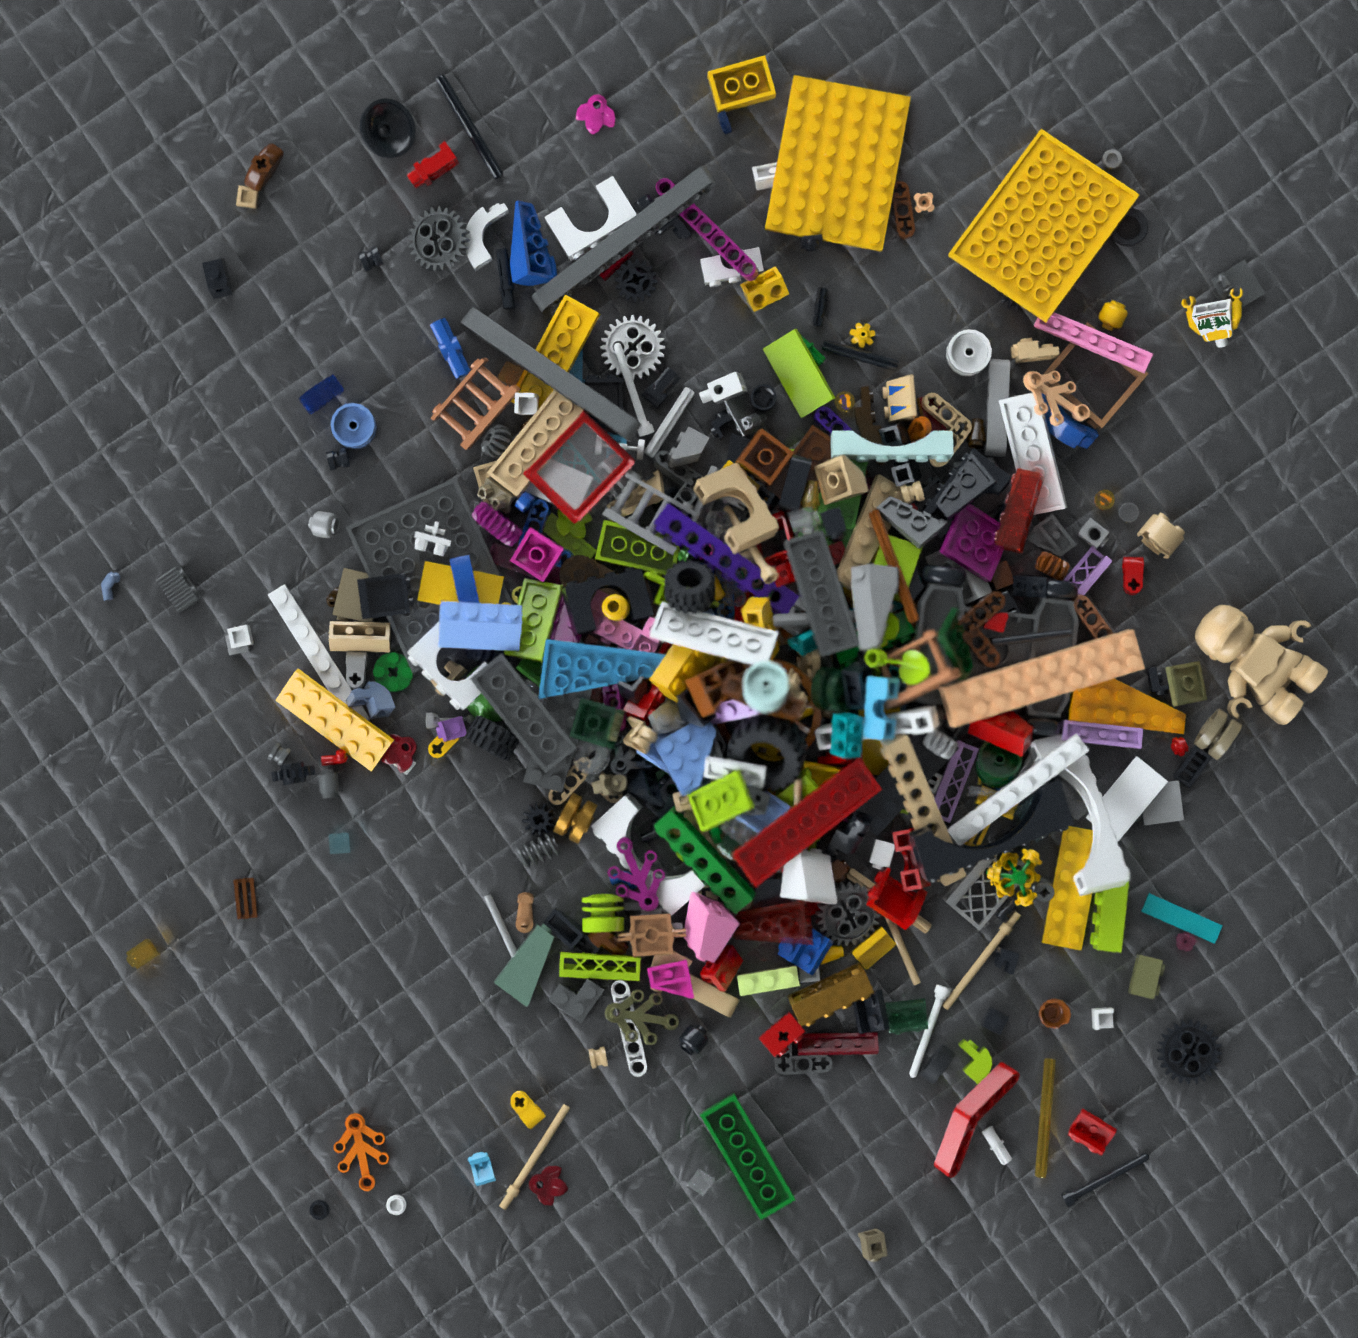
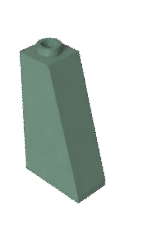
M536 924L494 980L496 985L526 1007L530 1003L554 939L551 929L544 924L542 926Z

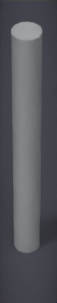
M492 895L484 896L512 958L517 951Z

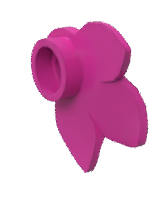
M592 95L587 103L580 105L577 109L576 119L585 120L586 128L591 134L598 132L603 124L608 127H614V111L607 106V101L602 95ZM595 101H599L601 103V107L595 108L593 106V103Z

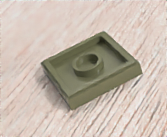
M1200 661L1165 667L1173 707L1207 700Z

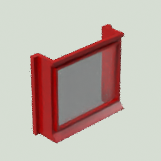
M583 410L576 420L522 474L575 524L635 464L636 460Z

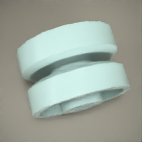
M770 661L752 665L744 677L743 694L747 704L753 710L761 713L773 712L779 709L788 695V676L785 670L778 664Z

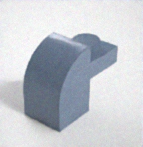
M367 682L363 689H354L346 699L348 707L366 705L370 719L389 717L395 709L390 692L383 685L376 682Z

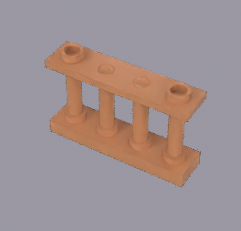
M486 357L481 360L479 358L476 359L470 366L472 368L470 373L443 404L439 403L432 411L434 413L431 417L433 421L441 417L462 436L461 439L464 441L460 445L465 450L470 449L514 399L515 393H519L521 390L516 384L505 386L484 367L488 362ZM478 372L501 392L502 397L498 401L490 399L471 381ZM465 387L488 407L489 412L485 417L483 415L480 416L458 396ZM452 402L475 421L476 427L472 432L470 430L467 431L445 411Z
M929 630L923 634L924 637L887 655L888 659L903 661V654L906 651L915 650L921 653L920 647L929 643L940 670L938 675L933 676L929 674L918 685L906 684V691L898 692V699H889L884 703L886 710L897 709L961 676L959 669H950L946 665L936 640L938 639L939 631ZM889 663L878 666L883 677L892 678L887 666Z

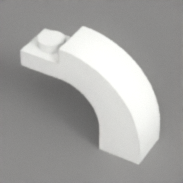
M504 203L493 205L489 208L490 212L488 213L483 207L480 208L468 222L466 230L470 231V233L465 235V238L470 239V241L465 242V245L469 248L466 250V254L475 271L493 261L483 244V236L488 226L509 213Z

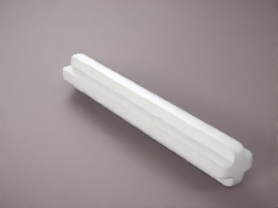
M687 387L684 388L644 450L646 455L652 458L656 455L694 396L695 392Z

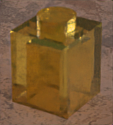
M148 938L126 952L128 955L126 959L132 968L140 969L160 954Z

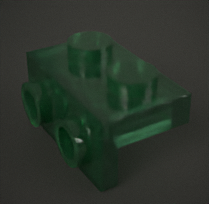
M925 998L885 1003L890 1027L888 1029L889 1033L901 1034L908 1031L920 1032L929 1029Z

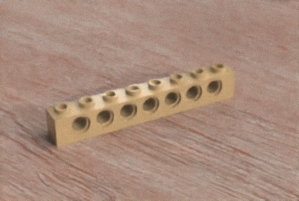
M895 734V739L880 741L883 746L880 749L885 760L888 759L890 763L888 769L892 777L897 779L896 788L899 794H903L905 798L903 804L908 813L911 812L913 818L910 821L914 829L917 830L933 824L931 829L933 835L953 844L908 735ZM903 753V758L900 761H896L897 755ZM911 771L910 776L904 779L905 772ZM918 788V793L915 796H911V792ZM922 806H925V811L921 814H918L919 809ZM961 868L956 874L941 876V879L937 882L940 881L944 886H947L967 875L964 868Z

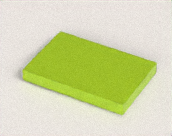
M888 535L909 589L923 547L919 549L912 542ZM880 546L874 564L888 566ZM897 591V594H894L893 601L902 603Z
M740 770L734 771L687 795L701 832H706L755 808Z

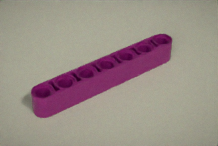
M663 178L656 183V191L660 196L665 194L662 193L663 187L668 185L672 188L675 186L671 180ZM694 203L679 214L745 280L752 281L758 277L759 269L754 261ZM693 212H697V218L690 220L689 216ZM712 226V229L709 233H703L704 227ZM720 239L726 240L722 247H717V242ZM733 253H739L738 259L730 260ZM753 266V271L750 274L744 273L746 267Z

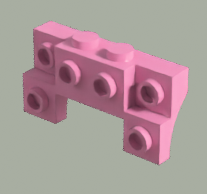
M597 590L591 601V610L596 630L591 633L600 637L599 641L608 646L612 643L618 646L617 648L657 653L661 640L650 638V631L655 619L650 616L643 630L623 620H610L602 611L603 601L610 595Z

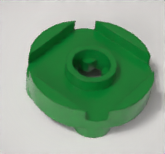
M392 652L382 655L376 661L373 669L375 682L383 685L389 692H399L406 689L413 678V673L405 656L399 653ZM389 668H398V676L390 678L388 675L390 673Z

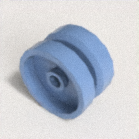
M344 404L332 416V434L346 448H364L372 442L376 435V419L361 404ZM356 422L357 427L355 429H352L350 425L355 424Z

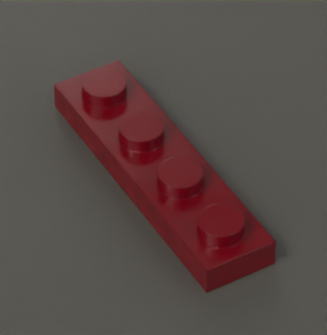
M878 1032L864 1034L810 1033L803 1034L804 1038L798 1042V1055L878 1054L879 1052Z

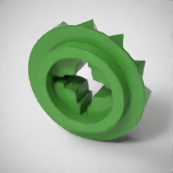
M697 536L692 537L688 542L694 544L697 541ZM685 545L678 553L677 560L679 562H688V560L694 558L688 553L689 548Z

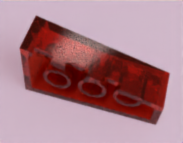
M803 900L741 911L737 914L731 913L739 923L732 934L735 940L814 945L810 906Z

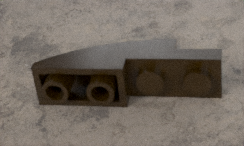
M864 386L860 388L862 407L854 408L860 437L869 442L882 445L879 433L881 425L873 426L872 424L876 422L875 410L871 411V403H874L873 391H869V386ZM873 459L879 467L884 466V462H877L876 459Z

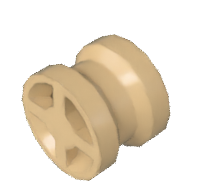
M605 1046L600 1047L598 1050L589 1049L592 1069L597 1068L599 1065L608 1066Z

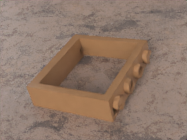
M1088 322L1085 324L1086 326L1095 329V328H1094L1091 324H1089ZM1070 342L1044 374L1055 370L1075 347V344ZM1120 364L1136 377L1135 381L1102 419L1090 411V416L1087 418L1088 421L1086 423L1095 430L1096 428L1101 430L1149 373L1145 372L1144 374ZM1049 382L1043 383L1049 388L1060 385L1057 382L1055 384H1051ZM1059 394L1075 406L1082 404L1072 394Z

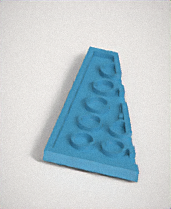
M546 639L538 699L617 684L619 681L637 680L640 676L649 678L653 675L666 654Z

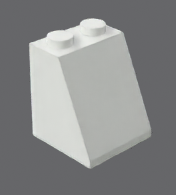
M806 848L784 865L780 897L815 903L837 904L830 855L822 854V850L810 849L809 852Z

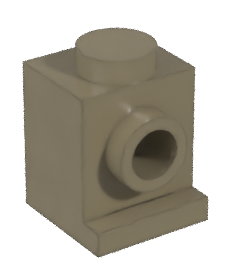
M872 1229L858 1233L862 1254L865 1259L870 1262H877L882 1257L887 1256L885 1236L882 1231Z

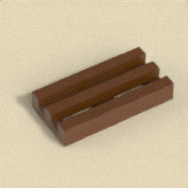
M254 877L234 879L237 920L257 918L258 911ZM246 882H250L253 914H249ZM239 883H242L245 915H242Z

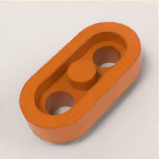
M919 416L912 420L908 428L911 443L916 442V440L919 441L930 434L932 427L928 418Z

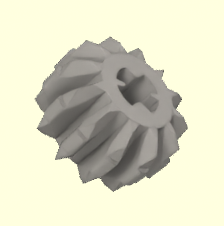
M938 729L927 732L923 741L924 746L945 759H950L958 746L957 741Z

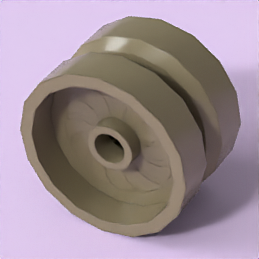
M1220 708L1204 723L1193 743L1201 750L1210 745L1208 755L1216 760L1227 751L1242 728V724L1236 719H1231L1226 723L1228 714Z

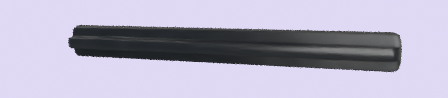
M444 74L438 76L435 79L491 175L495 180L503 176L501 168Z

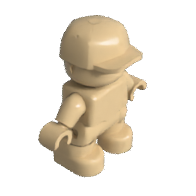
M1218 605L1204 616L1195 632L1197 645L1212 660H1218L1222 663L1233 661L1230 665L1232 672L1228 678L1230 694L1232 697L1234 696L1227 706L1228 714L1231 717L1239 718V714L1236 712V706L1239 703H1243L1245 708H1252L1250 701L1244 698V695H1246V685L1251 690L1258 705H1263L1261 708L1264 713L1277 724L1286 725L1297 715L1304 702L1293 693H1289L1286 690L1287 686L1293 681L1304 692L1311 693L1325 679L1328 670L1320 663L1313 661L1309 656L1286 649L1279 643L1288 641L1290 638L1295 642H1303V638L1297 636L1296 630L1300 625L1304 628H1309L1311 626L1309 622L1297 620L1292 622L1289 627L1287 625H1271L1262 634L1254 635V627L1248 621V617L1242 611L1232 606Z

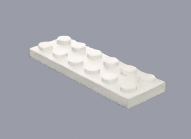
M1033 393L999 400L1027 516L1067 508L1045 415H1037L1035 413L1034 406L1036 401Z
M662 602L650 631V638L754 665L759 662L770 661L778 638V632L699 611L696 614H692V612L683 614V611L677 612L675 608L669 606V603Z

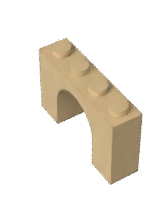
M738 462L697 480L693 490L703 505L722 497H734L742 501L749 510L750 519L728 529L724 537L733 554H737L775 536L779 528L778 522L775 517H772L768 511L767 504L761 500L756 487L751 484L747 478L746 471L740 467Z

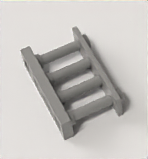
M631 471L629 474L626 472L624 476L629 481L614 507L611 506L610 509L605 508L602 515L673 555L676 547L673 546L674 542L671 541L673 537L669 534L666 537L664 536L663 539L655 536L657 532L654 529L656 525L653 522L666 503L670 505L672 503L681 508L680 512L685 516L688 514L696 515L697 512L693 511L694 506L685 501L681 504L641 481L642 476ZM637 483L647 490L632 516L626 519L621 516V509ZM653 494H656L663 498L664 501L649 527L646 526L643 529L638 526V520ZM677 520L671 527L673 532L679 531L681 528L680 522Z

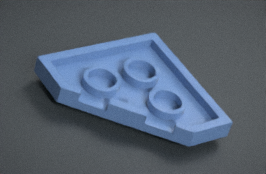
M711 722L703 728L690 723L654 743L683 797L701 787L705 760L707 756L711 755L713 742L717 735Z

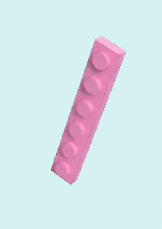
M1055 312L1047 323L1037 317L1034 327L1144 374L1153 356V353Z

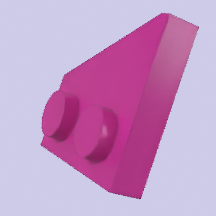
M687 960L647 968L651 988L691 999L694 998Z

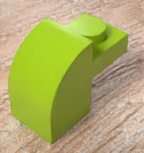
M963 1039L958 1045L972 1059L962 1070L979 1084L991 1070V1055L984 1046L978 1052L977 1049L979 1047L972 1040L969 1039L967 1042Z

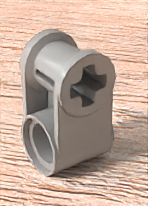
M346 652V682L352 689L363 688L365 685L367 652ZM355 675L361 679V681H357L356 685L351 681V679L355 678Z

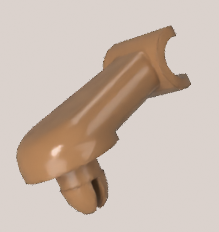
M528 892L518 894L517 900L519 904L516 928L522 933L530 932L534 925L532 909L534 896Z

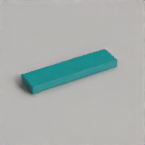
M1148 893L1141 909L1143 913L1214 944L1223 926Z

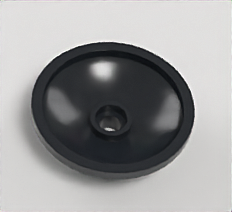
M383 98L370 103L364 109L360 119V133L365 145L380 157L390 159L402 156L414 143L416 135L414 119L409 110L396 100Z

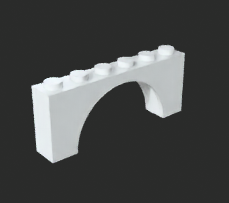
M627 793L591 827L593 828V833L599 839L602 838L607 844V849L619 857L621 865L630 870L624 854L617 850L616 845L622 837L631 839L633 820L643 806L635 797ZM623 842L621 848L626 850L628 844ZM632 847V854L641 872L643 863L638 859ZM694 869L681 875H665L664 879L660 882L656 895L659 899V906L664 913H670L672 916L690 900L692 892L698 893L707 885L706 882L698 878L697 872ZM652 870L649 871L645 881L648 890L654 879ZM655 873L656 878H662V874Z

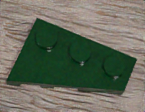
M951 608L937 636L953 669H959L960 671L959 681L967 680L973 668L968 644H964L963 641L964 627L959 625L958 622L959 608Z

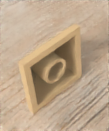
M845 455L814 466L824 505L850 499L868 492L864 473Z

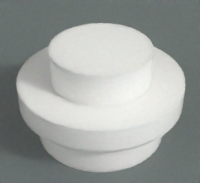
M401 1195L391 1196L386 1203L387 1210L393 1215L402 1214L407 1205L406 1200Z

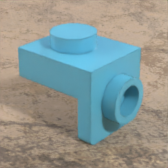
M477 1152L468 1158L476 1186L496 1181L491 1159L487 1152Z

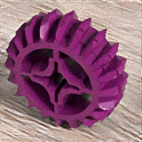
M482 501L472 513V517L477 523L508 546H513L517 543L522 535V530L499 510H494L487 502Z

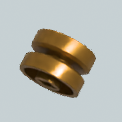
M572 793L553 831L563 836L566 834L569 826L573 828L569 834V840L579 844L583 834L587 832L593 821V815L598 805L587 801L582 810H579L582 797Z

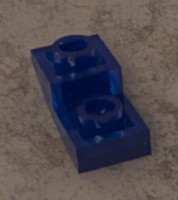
M332 374L301 395L299 401L310 415L326 406L330 400L344 393V388L334 374Z

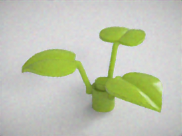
M889 612L886 619L887 627L883 636V643H881L880 648L869 650L865 655V661L870 667L874 668L872 669L873 676H881V670L878 666H883L886 663L901 665L899 676L902 681L910 685L918 684L930 674L928 660L922 653L915 650L906 651L903 654V661L888 659L887 654L880 650L888 643L887 639H894L899 632V621L893 613Z

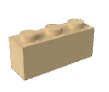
M330 621V651L390 653V623Z

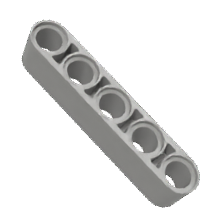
M989 360L985 456H1006L1007 432L999 400L1009 398L1010 360Z

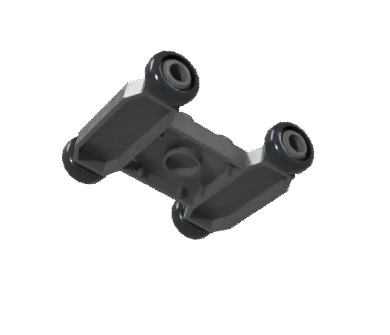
M936 565L924 567L923 579L930 583L927 584V589L918 601L917 613L919 620L915 625L914 641L924 637L923 634L929 630L940 631L951 608H959L960 615L957 616L958 620L972 609V607H965L962 588L957 587L964 585L966 581V571L964 569ZM1049 579L1047 587L1048 597L1039 598L1032 615L998 611L997 613L1009 614L1004 633L983 628V625L979 627L990 643L992 638L1071 629L1072 637L994 646L1000 655V662L995 667L983 665L969 648L973 668L968 678L1075 646L1079 620L1074 608V602L1069 601V599L1077 597V584ZM980 608L977 609L975 617L978 620H982L985 617V611ZM971 619V621H969L966 624L962 622L961 625H963L964 631L968 632L967 627L971 623H974V625H976L977 623ZM975 637L972 644L975 648H980L983 640L980 637ZM936 639L947 667L953 669L941 642ZM928 643L920 647V650L928 660L930 675L936 676L939 674L938 671L940 669ZM987 646L983 651L979 652V654L981 655V653H985L988 657L986 661H990L993 663V657L995 655L987 653L986 649H989V647ZM956 678V679H954V680H952V681H950V682H948V683H946V684H944V685H948V684L957 682V681H959V679ZM939 688L915 699V702L908 703L906 710L936 706L939 723L948 721ZM1070 692L1025 705V713L1027 715L1020 717L1034 728L1033 734L1049 736L1060 734L1061 722L1058 719H1054V717L1060 718L1061 712L1069 701Z

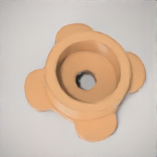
M927 192L926 194L917 193L914 195V200L916 201L915 211L917 213L922 211L932 212L934 210V205L932 204L933 194Z

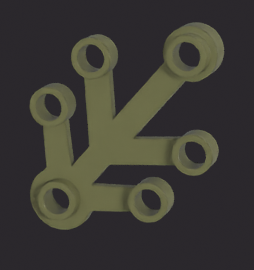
M641 990L632 991L631 995L620 1004L611 1003L606 1007L605 1016L607 1020L619 1025L628 1042L637 1041L639 1035L637 1031L630 1029L625 1019L632 1020L647 1045H654L657 1042V1036L654 1033H650L643 1022L660 1024L666 1030H674L679 1025V1019L674 1014H666L664 1017L644 1014L654 1005L662 1003L663 997L659 993L651 994L649 999L633 1012L626 1011V1009L634 1002H641L644 999V993ZM636 992L640 995L638 1000L635 998ZM655 995L658 997L657 1003L653 1000ZM615 1009L618 1010V1015L616 1017L613 1015V1011ZM671 1018L674 1020V1024L672 1026L669 1024V1020ZM631 1032L634 1034V1038L632 1040L629 1038V1034ZM650 1035L653 1037V1041L651 1043L648 1041V1037Z

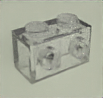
M811 506L788 513L795 537L819 531L818 525H821L817 510H812Z

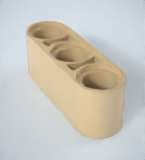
M690 974L694 993L693 999L731 1018L740 1000L725 991H719L717 987Z

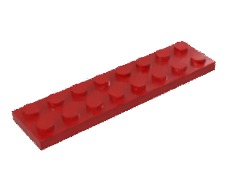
M856 757L731 854L752 884L757 887L882 789L861 758Z

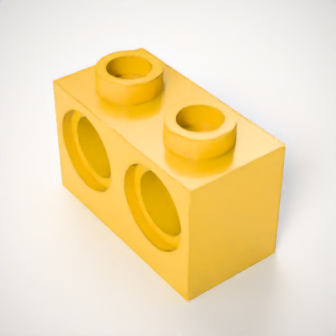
M776 266L759 274L755 280L745 281L740 284L746 300L754 312L789 295L784 279Z

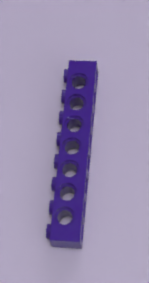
M669 503L665 504L654 520L655 530L662 535L668 533L673 537L671 541L679 547L685 545L689 548L688 553L696 559L699 556L706 560L704 563L713 571L715 568L722 572L720 576L729 582L733 579L738 583L737 588L744 593L750 591L755 595L754 597L769 598L770 592L776 590L779 593V598L775 602L770 601L772 613L788 614L800 597L785 586L777 588L774 582L765 584L761 578V569L739 553L733 554L728 545ZM677 520L681 524V529L678 532H673L670 525L673 521ZM691 532L697 535V541L694 544H690L687 541V535ZM711 544L714 551L711 555L707 556L704 554L703 548L705 545ZM726 555L730 558V564L727 567H722L720 565V558ZM740 567L746 569V576L742 579H739L736 575V571ZM756 579H760L763 582L760 590L753 588V581Z

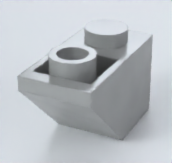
M688 426L686 432L681 431L676 442L679 443L677 448L672 447L668 458H670L668 466L672 468L697 462L710 437Z

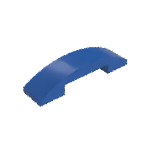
M469 555L450 558L458 602L479 603Z

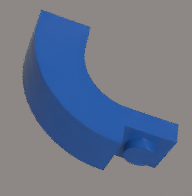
M1041 392L1043 401L1048 406V411L1044 415L1049 433L1072 448L1078 445L1088 449L1099 436L1097 430L1072 419L1058 403L1057 405L1064 417V421L1058 426H1053L1050 422L1052 413L1045 394Z

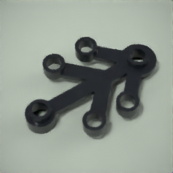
M626 720L625 730L627 731V734H628L629 731H630L632 728H629V727L627 726V724H629V722H628V720ZM621 733L613 734L612 744L615 748V759L612 760L610 765L613 774L626 775L630 770H651L654 768L655 765L653 763L649 766L645 764L648 761L645 758L643 761H631L635 756L641 755L636 753L637 750L630 746L629 751L623 756L622 744L624 743V736ZM619 737L621 741L616 742L614 739ZM622 763L624 767L619 768L617 764Z

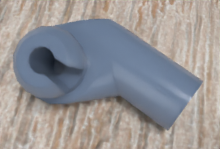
M109 572L101 583L104 601L114 599L112 586L120 581V575L117 572Z

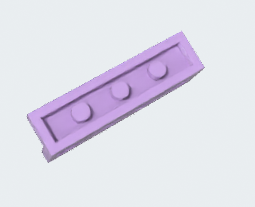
M1091 546L1063 581L1068 582L1072 577L1073 583L1080 584L1078 594L1085 595L1111 564L1112 560L1107 556H1103ZM1091 553H1094L1101 559L1096 566L1088 567L1087 558ZM1085 569L1086 578L1084 581L1075 582V572Z
M1070 720L1061 721V741H1066L1077 733L1083 743L1135 749L1142 748L1143 728Z
M956 740L959 749L948 760L943 777L934 796L938 809H940L942 804L948 803L950 808L948 817L942 816L943 821L948 823L951 822L979 750L959 740ZM963 747L973 751L971 758L964 762L960 757ZM962 765L965 774L963 778L955 780L953 776L954 770ZM955 784L958 792L955 797L948 799L946 795L947 788Z

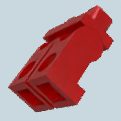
M445 141L438 145L441 151L431 158H424L420 164L418 161L413 164L415 169L407 174V177L416 189L424 183L428 187L432 184L431 180H436L460 164Z

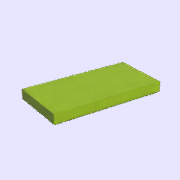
M797 329L792 330L763 348L764 353L801 418L835 399L834 394Z
M524 578L517 605H522L519 651L504 650L505 655L543 662L546 639H550L562 589L564 588L563 585Z

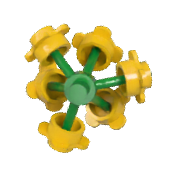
M1022 849L1024 855L1021 860L1025 863L1022 870L1016 869L1019 858L1017 853H1002L1000 859L994 862L993 867H989L986 872L987 879H991V886L994 883L997 890L996 894L1000 898L1005 895L1012 896L1014 894V884L1020 885L1021 890L1016 894L1018 899L1015 900V904L1030 906L1038 895L1029 888L1032 887L1033 883L1039 882L1041 879L1040 874H1037L1034 870L1037 864H1042V861L1039 859V853L1033 849H1029V851ZM1002 867L1008 871L1012 870V874L1001 873Z

